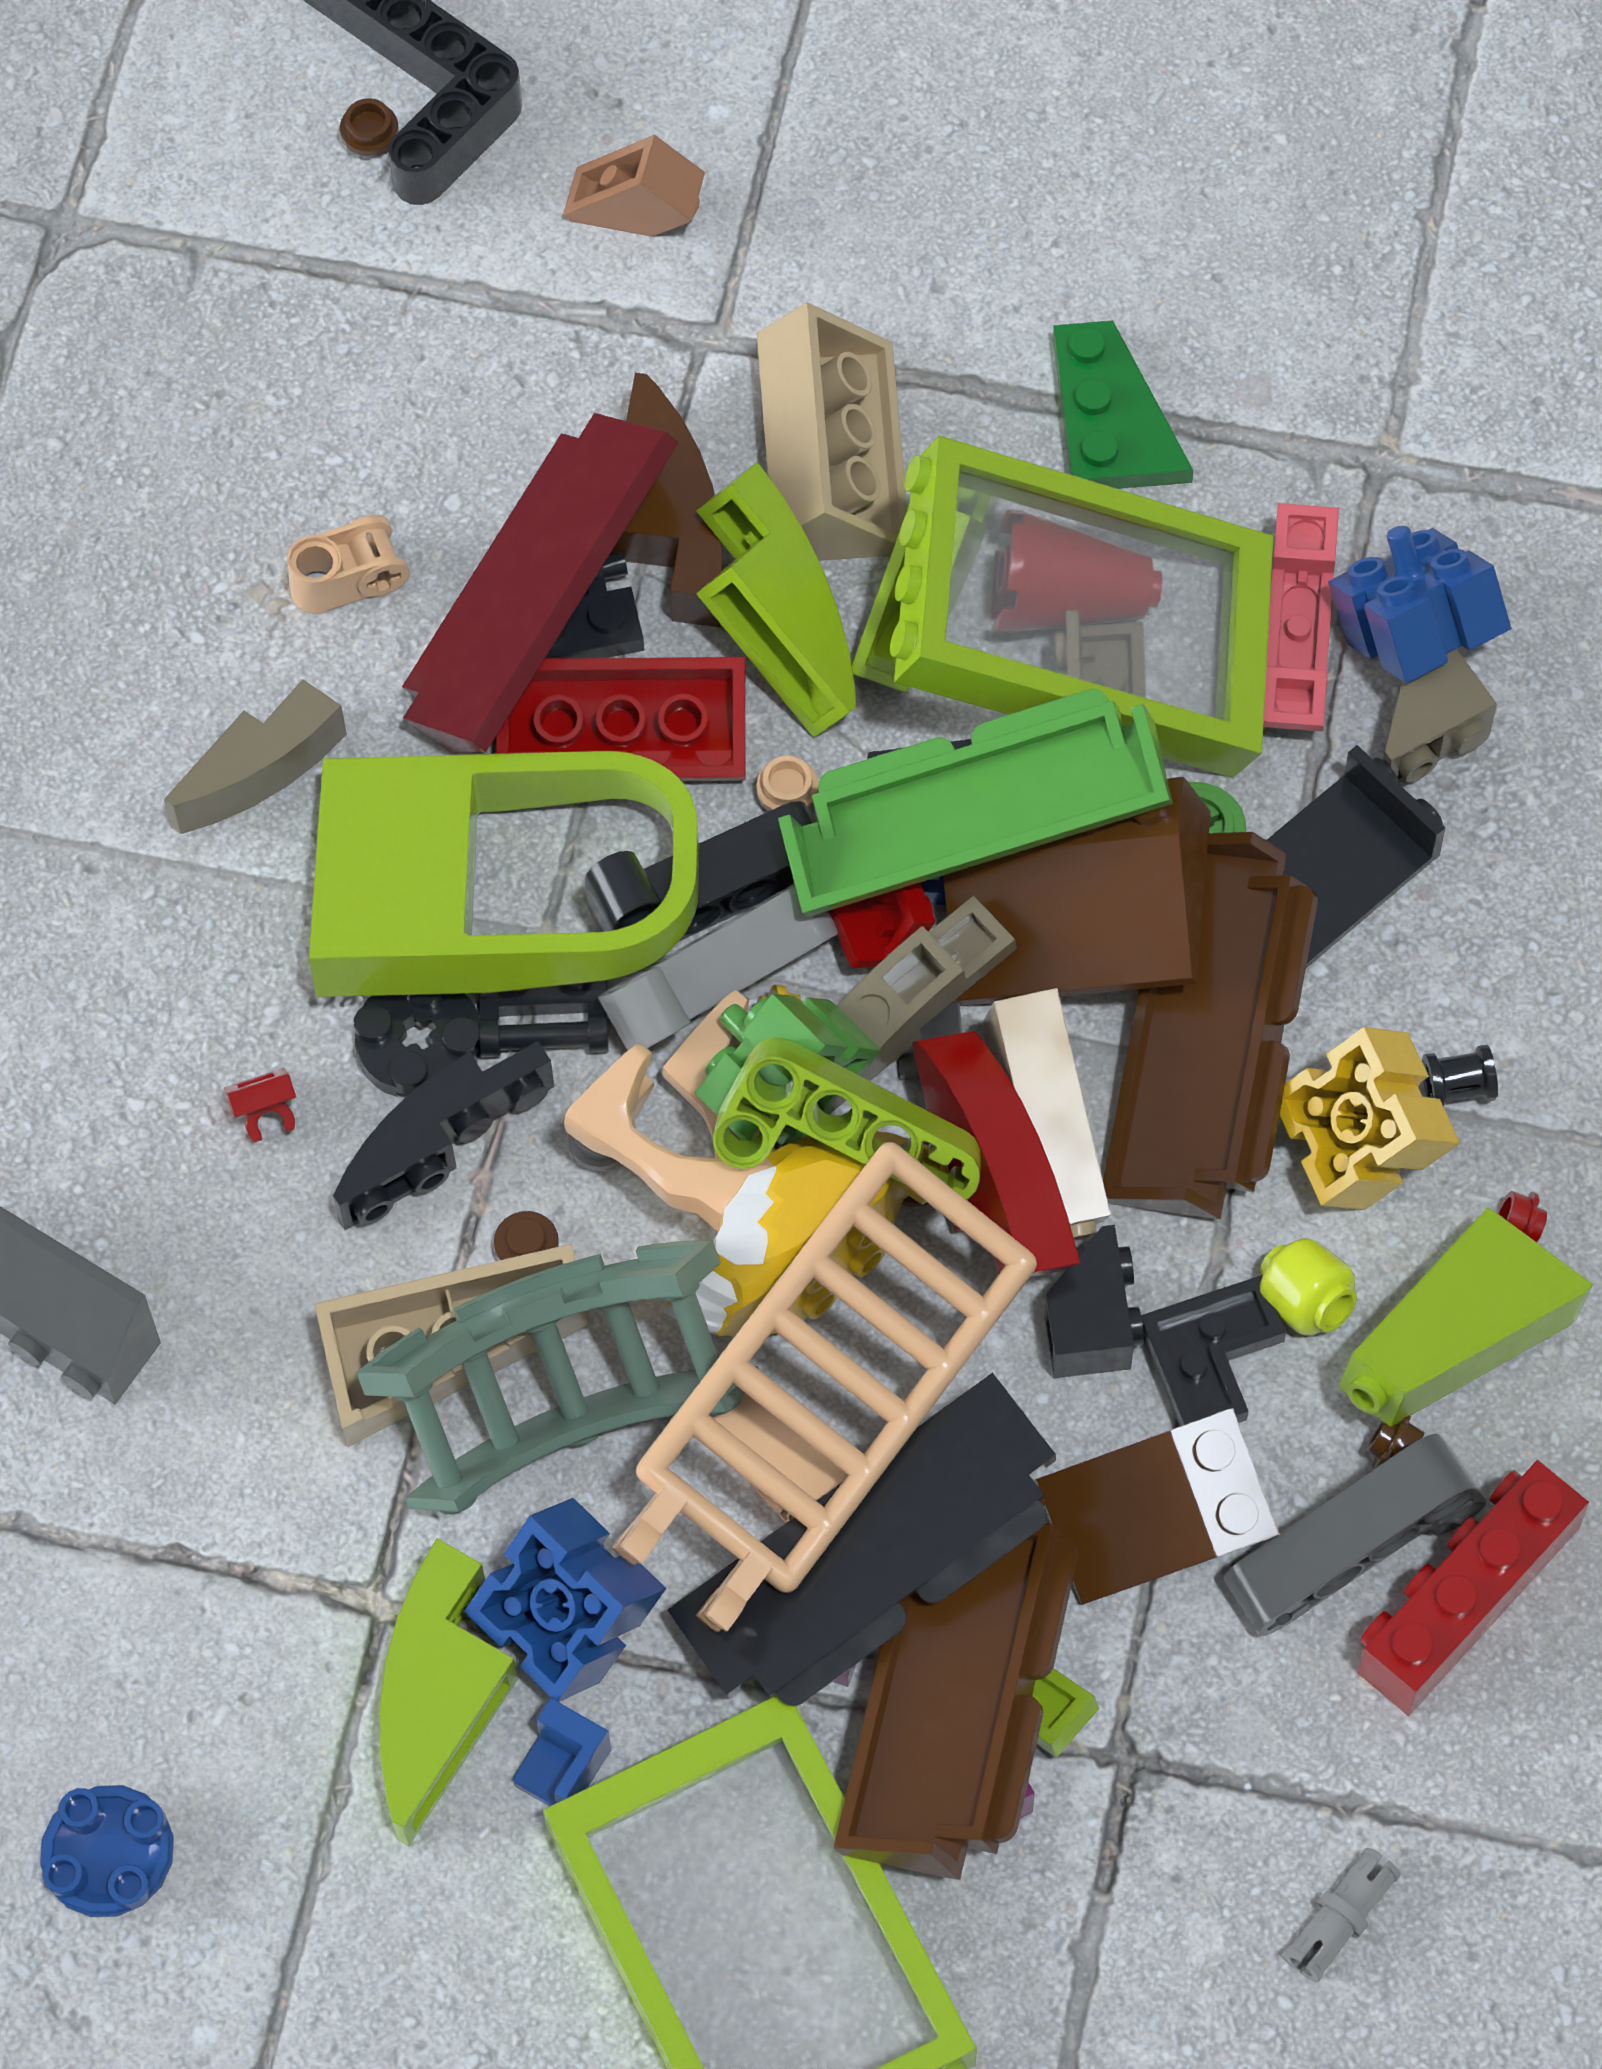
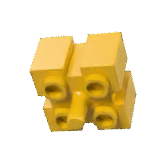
M1363 1027L1326 1054L1332 1069L1306 1068L1285 1083L1280 1117L1290 1139L1307 1140L1312 1153L1301 1160V1163L1321 1206L1366 1210L1403 1184L1399 1175L1400 1168L1423 1170L1461 1144L1440 1099L1423 1097L1418 1088L1420 1083L1428 1078L1429 1075L1408 1032Z

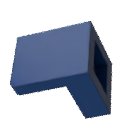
M551 1697L536 1719L539 1737L513 1777L516 1788L549 1807L587 1789L611 1752L609 1731Z

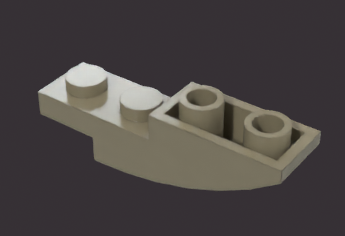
M974 895L930 932L923 926L920 927L864 977L837 1005L881 1049V1052L861 1077L871 1081L910 1049L913 1042L922 1039L920 1028L1017 949L1015 939ZM837 1096L831 1105L836 1110L847 1100Z

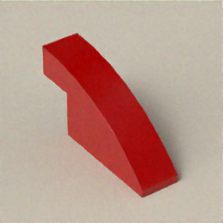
M975 1031L913 1042L912 1046L927 1111L967 1131L976 1139L980 1148V1180L977 1190L967 1201L1035 1256L1037 1266L1030 1277L1059 1272L1080 1264L1069 1218L1039 1135L1007 1074L984 1041ZM953 1158L947 1165L949 1171L954 1166L962 1168V1161ZM953 1223L954 1231H960L961 1229ZM994 1256L999 1275L1006 1265Z

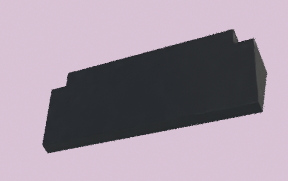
M992 1372L916 1428L794 1591L783 1593L764 1579L746 1602L742 1612L729 1630L724 1631L721 1629L719 1632H715L695 1615L739 1562L740 1559H736L667 1611L728 1697L733 1698L742 1691L740 1686L755 1676L770 1698L777 1695L786 1705H801L900 1633L907 1622V1615L901 1603L917 1592L928 1603H940L1038 1532L1044 1526L1047 1517L1046 1510L1040 1502L1045 1496L1030 1477V1474L1042 1465L1047 1468L1056 1461V1454ZM842 1483L818 1499L817 1502L824 1507ZM792 1518L762 1540L761 1543L785 1560L808 1528L796 1518Z

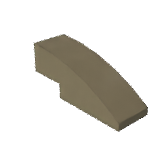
M302 679L264 723L243 710L164 799L171 828L180 834H184L218 823L254 807L289 786L320 762L347 735L342 706Z

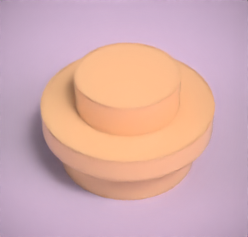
M789 755L777 757L765 765L758 775L756 784L758 799L768 811L796 801L805 802L810 809L814 805L812 795L819 793L817 774L808 763L798 757Z

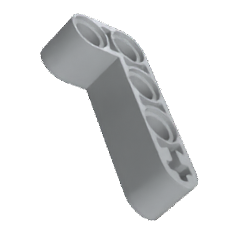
M794 883L599 995L598 999L627 1050L636 1044H642L648 1048L691 1023L690 1019L715 1006L734 990L741 991L834 937L838 932L828 911L806 917L802 913Z

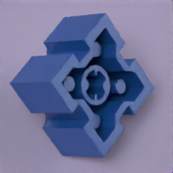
M1396 526L1390 529L1386 535L1392 554L1391 558L1385 561L1378 557L1358 560L1348 568L1347 572L1328 581L1346 643L1370 660L1379 656L1382 668L1405 684L1448 663L1446 654L1461 646L1471 651L1512 629L1494 565L1470 550L1464 551L1459 549L1457 542L1434 528L1411 533L1410 528L1407 526Z
M574 1498L528 1517L504 1552V1555L513 1564L490 1573L464 1611L501 1648L516 1642L528 1654L520 1667L551 1698L558 1702L602 1681L626 1647V1644L618 1636L640 1627L667 1589L642 1564L637 1562L635 1565H631L621 1556L614 1558L604 1548V1542L610 1533Z

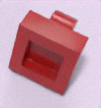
M285 1068L223 1087L234 1117L246 1114L244 1121L245 1129L255 1143L262 1141L258 1120L265 1112H277L282 1118L285 1130L287 1132L294 1130V1114L284 1101L296 1098L290 1075Z

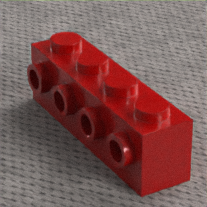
M1538 1459L1523 1475H1520L1516 1470L1511 1471L1492 1493L1489 1501L1495 1506L1480 1522L1472 1516L1469 1517L1447 1543L1446 1547L1452 1553L1437 1569L1429 1563L1426 1564L1413 1577L1403 1592L1409 1600L1394 1616H1391L1387 1611H1383L1361 1636L1360 1642L1365 1648L1357 1673L1408 1717L1580 1529L1589 1501Z

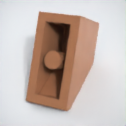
M652 135L578 166L563 216L571 222L653 237L692 221L699 208V193L705 172L659 137Z

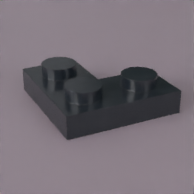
M1263 1275L1141 1315L1144 1339L1180 1427L1231 1408L1234 1409L1238 1423L1247 1420L1249 1410L1228 1360L1283 1343L1286 1337V1330L1278 1311L1260 1292V1282Z

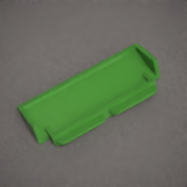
M1089 689L981 723L972 732V745L955 750L949 740L936 737L826 772L820 778L818 784L819 793L812 795L818 822L801 826L790 814L778 818L802 913L806 917L817 915L1172 805L1154 719L1146 707L1140 704L1131 707L1135 723L1123 726L1120 710L1113 700L1109 701L1102 691Z

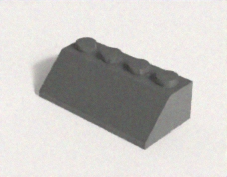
M0 1206V1334L10 1339L8 1342L9 1347L30 1364L40 1366L45 1361L62 1371V1380L80 1395L93 1399L96 1394H99L116 1405L161 1344L145 1294Z

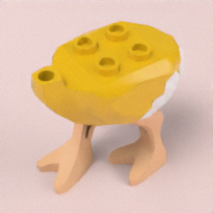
M736 990L717 1004L663 1066L662 1076L704 1117L712 1138L718 1116L694 1092L707 1077L705 1070L711 1059L725 1047L733 1046L737 1049L741 1044L720 1022L722 1013L732 1004L740 1005L747 1012L749 999ZM636 1044L622 1055L569 1107L564 1120L565 1130L590 1150L613 1158L633 1171L670 1207L698 1214L718 1231L714 1246L721 1263L699 1283L700 1287L695 1293L710 1333L716 1334L718 1337L726 1335L734 1338L865 1167V1164L809 1135L784 1145L777 1150L773 1147L762 1163L745 1169L729 1166L719 1158L715 1149V1158L682 1156L656 1144L637 1131L635 1126V1120L655 1086L654 1082L645 1075L653 1053L642 1044ZM728 1127L730 1133H731L734 1137H736L737 1139H740V1138ZM879 1131L875 1133L882 1143L894 1142L897 1145H901L908 1140V1138L893 1133ZM922 1143L918 1160L922 1158L923 1148L929 1151V1145ZM940 1164V1170L949 1174V1168L946 1165ZM889 1178L869 1205L894 1224L903 1199L910 1196L922 1205L927 1202L908 1186ZM852 1226L829 1257L852 1276L856 1274L858 1277H863L880 1263L886 1252ZM813 1278L791 1306L790 1310L802 1320L807 1316L814 1320L823 1315L833 1305L837 1297ZM665 1301L662 1312L677 1321L671 1302Z

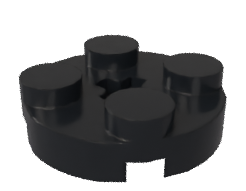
M466 993L370 996L354 1017L355 1048L362 1071L379 1090L397 1097L396 1092L406 1096L409 1095L439 1070L468 1052L478 1062L480 1018L477 1009ZM413 1027H428L432 1030L429 1033L431 1045L427 1048L421 1049L416 1043L406 1047L401 1042L408 1037L407 1030Z

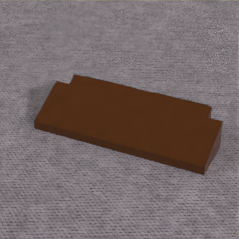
M1254 832L1208 833L1197 984L1139 989L1103 1178L1109 1204L1221 1219L1226 1189L1254 1192L1256 1182L1264 1179L1270 1170L1290 1060L1288 1048L1281 1043L1284 1025L1292 1022L1298 1013L1318 898L1313 890L1293 876H1283L1287 854Z
M1043 1500L1040 1501L1045 1506V1502ZM1044 1524L1038 1532L942 1602L928 1603L916 1592L901 1603L907 1615V1622L900 1633L880 1648L833 1848L842 1856L960 1880L967 1848L997 1854L999 1843L1009 1841L1016 1834L1043 1718V1707L1032 1696L1035 1681L1048 1676L1054 1667L1079 1554L1077 1545L1069 1537L1064 1536L1053 1524Z

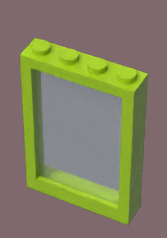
M940 435L921 455H915L911 459L904 480L905 490L910 492L909 511L903 520L900 530V544L906 547L904 567L899 573L895 586V599L901 602L900 618L890 643V654L896 658L894 683L1007 715L1085 690L1098 689L1107 696L1109 701L1113 700L1118 706L1123 726L1135 723L1131 707L1140 704L1146 707L1155 721L1163 759L1233 778L1262 754L1273 535Z
M774 1696L543 1810L547 1831L666 2068L970 2069L976 2066L977 2048L880 1864L842 1856L833 1848L845 1798L797 1707L786 1705L778 1696Z

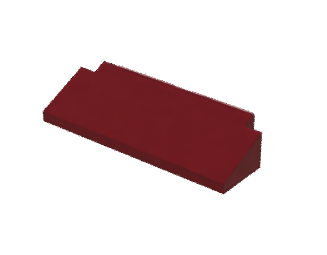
M598 413L592 415L579 438L563 433L560 434L402 685L405 690L415 696V699L403 716L404 720L452 754L487 752L679 444V441L665 431Z

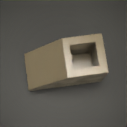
M1458 649L1446 654L1448 663L1407 684L1401 683L1383 761L1395 772L1398 782L1404 779L1407 782H1414L1423 778L1435 768L1439 760L1456 751L1460 754H1466L1475 750L1488 739L1491 733L1497 703Z

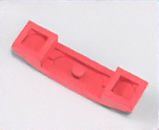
M1278 503L1271 577L1263 727L1323 732L1332 593L1328 581L1334 578L1339 508Z

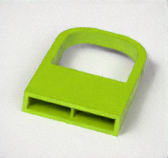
M617 751L323 758L309 947V963L316 997L493 993L615 979L637 972L663 957L680 941L693 920L698 904L699 833L695 804L682 781L670 770L651 759ZM606 799H627L644 803L656 809L671 825L673 830L671 885L662 903L643 920L622 929L606 932L472 935L477 820L480 813Z

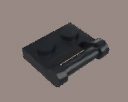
M607 980L479 993L481 1058L501 1057V1050H521L539 1041L543 1048L589 1046L590 1053L609 1052L608 1015L598 999L599 995L607 991ZM588 1013V1021L500 1025V1017Z

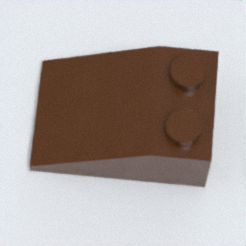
M1233 1408L1035 1479V1483L1045 1496L1043 1499L1045 1502L1044 1507L1050 1524H1053L1064 1536L1069 1537L1078 1547L1079 1554L1072 1584L1080 1605L1280 1535Z

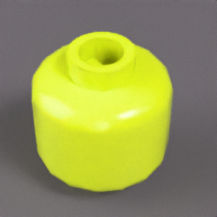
M1302 1238L1289 1243L1287 1246L1279 1245L1267 1254L1261 1264L1260 1275H1263L1260 1282L1261 1294L1278 1311L1281 1320L1297 1333L1310 1336L1320 1332H1332L1349 1318L1355 1308L1357 1293L1355 1291L1354 1272L1346 1262L1316 1240Z

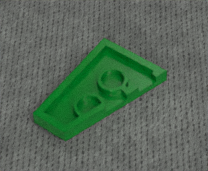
M1114 321L1053 325V345L1070 475L1117 489L1192 483L1194 470Z

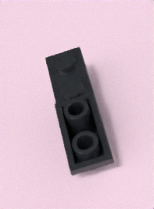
M539 1041L483 1072L472 1054L468 1052L423 1082L388 1113L364 1141L346 1168L333 1194L338 1220L344 1230L358 1223L367 1225L380 1220L391 1211L394 1203L415 1191L417 1193H426L437 1188L446 1181L451 1171L457 1169L453 1143L458 1140L461 1142L472 1141L483 1135L491 1127L493 1121L514 1109L516 1111H525L540 1103L548 1094V1090L555 1086L551 1060Z

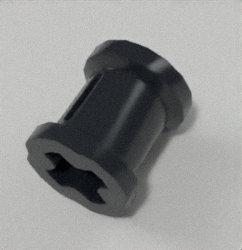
M1488 1044L1477 1046L1474 1053L1437 1058L1435 1053L1423 1054L1422 1063L1429 1075L1423 1081L1427 1098L1440 1099L1444 1107L1445 1102L1482 1096L1484 1101L1488 1102L1495 1101L1498 1097L1497 1073L1493 1054Z

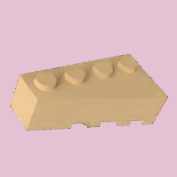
M572 1244L315 1303L340 1422L348 1447L409 1416L404 1401H399L391 1396L364 1395L356 1374L358 1370L417 1328L422 1329L425 1336L428 1337L441 1328L455 1322L456 1318L452 1310L453 1308L523 1277L576 1261ZM583 1311L560 1318L556 1325L561 1338L588 1326V1312ZM522 1332L492 1346L487 1352V1356L495 1373L537 1352L538 1349L532 1334ZM462 1363L433 1382V1386L429 1390L433 1404L470 1385Z

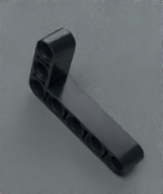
M303 0L436 93L393 137L389 144L388 154L395 193L401 200L413 205H424L439 198L521 114L522 94L519 69L516 61L509 54L431 0ZM453 127H462L458 129H449ZM415 165H424V166L418 167V168H412V167H411V166H415Z

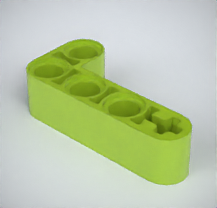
M782 1037L767 1038L754 1047L718 1113L713 1135L714 1149L722 1161L735 1168H752L762 1163L770 1154L786 1124L866 1165L878 1148L884 1144L877 1138L875 1133L884 1126L895 1125L903 1128L910 1136L905 1143L899 1146L916 1160H918L922 1142H929V1151L923 1148L922 1158L918 1161L966 1200L977 1190L980 1180V1148L976 1139L967 1131L794 1041ZM777 1064L789 1070L793 1078L784 1085L774 1086L762 1080L758 1071L766 1065ZM826 1095H838L846 1099L852 1108L843 1115L832 1116L824 1113L817 1105V1102ZM737 1120H747L756 1124L762 1134L754 1140L743 1141L734 1137L730 1133L728 1126ZM953 1158L962 1161V1168L954 1166L949 1174L940 1170V1164L947 1166ZM893 1174L890 1176V1178L904 1184Z

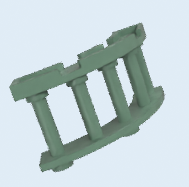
M713 1240L676 1241L638 1246L636 1249L638 1259L605 1265L601 1254L523 1277L453 1308L456 1321L428 1337L425 1336L422 1329L417 1328L358 1370L356 1374L364 1395L391 1396L399 1401H404L432 1472L430 1478L405 1497L409 1509L436 1510L442 1514L459 1513L471 1507L476 1502L477 1496L503 1478L562 1447L587 1444L598 1438L602 1432L629 1424L674 1416L719 1358L695 1293L700 1287L699 1283L721 1263ZM662 1298L665 1301L671 1302L695 1370L655 1376L628 1302ZM596 1308L603 1310L630 1383L584 1397L556 1323L560 1318ZM522 1332H527L533 1336L559 1407L514 1426L487 1352L492 1346ZM462 1363L490 1439L455 1459L429 1390L432 1388L434 1381ZM733 1383L709 1415H721L733 1410L740 1404L741 1397L745 1392Z

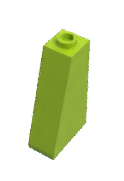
M1487 1207L1351 1354L1338 1388L1345 1392L1353 1404L1361 1411L1375 1415L1392 1427L1402 1421L1403 1418L1415 1414L1569 1327L1577 1319L1593 1284Z

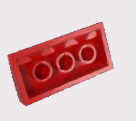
M745 657L545 658L496 735V754L617 751L651 759L670 770L681 781L746 780Z

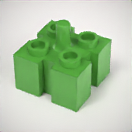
M771 994V996L755 1004L748 1013L738 1004H732L724 1010L720 1017V1022L741 1044L737 1049L733 1046L725 1047L711 1059L705 1070L707 1077L694 1093L718 1116L720 1107L750 1052L759 1042L767 1038L782 1037L792 1040L859 1076L865 1072L881 1052V1049L831 1000L807 997L802 1002L796 996ZM777 1064L766 1065L758 1071L762 1080L774 1086L784 1085L793 1078L789 1070ZM826 1095L818 1100L817 1105L824 1113L830 1115L835 1109L831 1104L838 1095ZM737 1120L728 1126L743 1141L754 1140L762 1134L756 1124L747 1120ZM786 1124L777 1142L784 1146L807 1136V1134Z

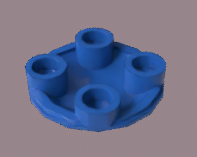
M124 1785L95 1786L91 1789L76 1788L69 1791L61 1799L58 1811L52 1816L43 1835L40 1866L43 1871L44 1883L71 1910L89 1917L121 1916L143 1906L163 1886L173 1863L174 1835L165 1812L145 1793Z

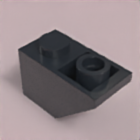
M1115 1225L1102 1226L1079 1253L1080 1264L1067 1268L1046 1294L1044 1319L1053 1379L1130 1370L1134 1346L1144 1345L1139 1306L1128 1307L1125 1286L1134 1285L1131 1250L1129 1246L1118 1247Z

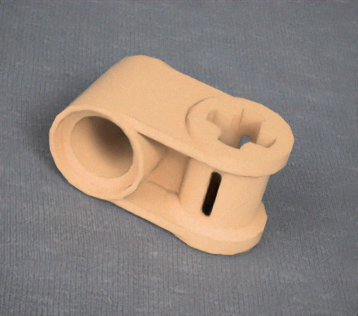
M381 515L365 516L352 521L348 525L317 535L305 536L296 541L289 549L287 555L291 599L296 606L309 613H326L334 608L368 597L386 595L401 587L408 580L410 571L405 560L397 557L389 538L392 534V528L388 519ZM316 571L326 573V575L317 578L305 576L310 572Z

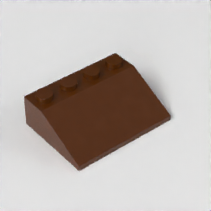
M1184 777L1167 778L1172 805L943 875L947 917L974 895L1015 939L1017 947L1013 953L955 1001H960V1006L994 1003V1001L1054 988L1058 989L1059 997L1197 984L1211 811Z

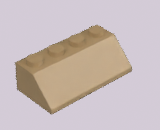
M806 302L757 332L767 475L783 495L805 531L819 561L891 556L907 512L893 343Z

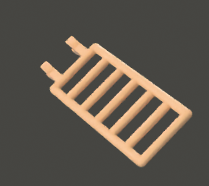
M894 1142L882 1144L639 1461L636 1468L638 1478L656 1493L611 1549L631 1565H635L637 1562L642 1564L679 1512L740 1559L720 1587L716 1589L695 1615L715 1632H719L721 1629L724 1631L729 1630L742 1612L746 1602L764 1579L783 1593L794 1591L1033 1274L1037 1266L1035 1256L902 1147ZM892 1174L1006 1265L983 1296L869 1205ZM852 1226L966 1317L944 1348L939 1346L829 1257ZM813 1278L927 1369L904 1401L790 1310L791 1306ZM773 1330L888 1422L864 1454L749 1362ZM733 1383L848 1475L824 1507L709 1415ZM692 1436L808 1528L785 1560L781 1559L669 1469V1466Z

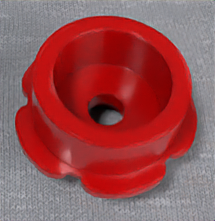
M1510 1191L1504 1198L1497 1213L1535 1242L1539 1241L1547 1221V1211L1537 1207L1540 1200L1539 1195L1535 1192H1530L1528 1196Z

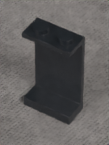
M1358 745L1348 752L1344 776L1266 840L1287 854L1283 876H1293L1313 890L1318 898L1306 968L1438 858L1441 852L1446 827L1443 825L1436 809L1424 799L1418 798L1416 800L1399 784L1395 772L1385 761L1378 757L1371 758Z

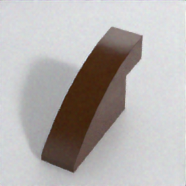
M635 373L626 421L665 431L679 441V444L611 553L623 551L626 562L674 568L670 589L672 622L721 627L720 622L696 594L723 570L722 542L697 513V510L715 495L713 484L701 452L680 414L659 386L647 374Z

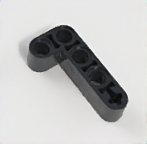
M796 801L784 804L699 843L698 904L693 920L680 941L734 917L794 884L778 818L790 814L801 826L815 823L816 821L805 802ZM620 851L601 859L590 868L585 877L587 904L601 932L618 930L633 925L650 915L662 903L672 881L673 856L643 869L634 852Z

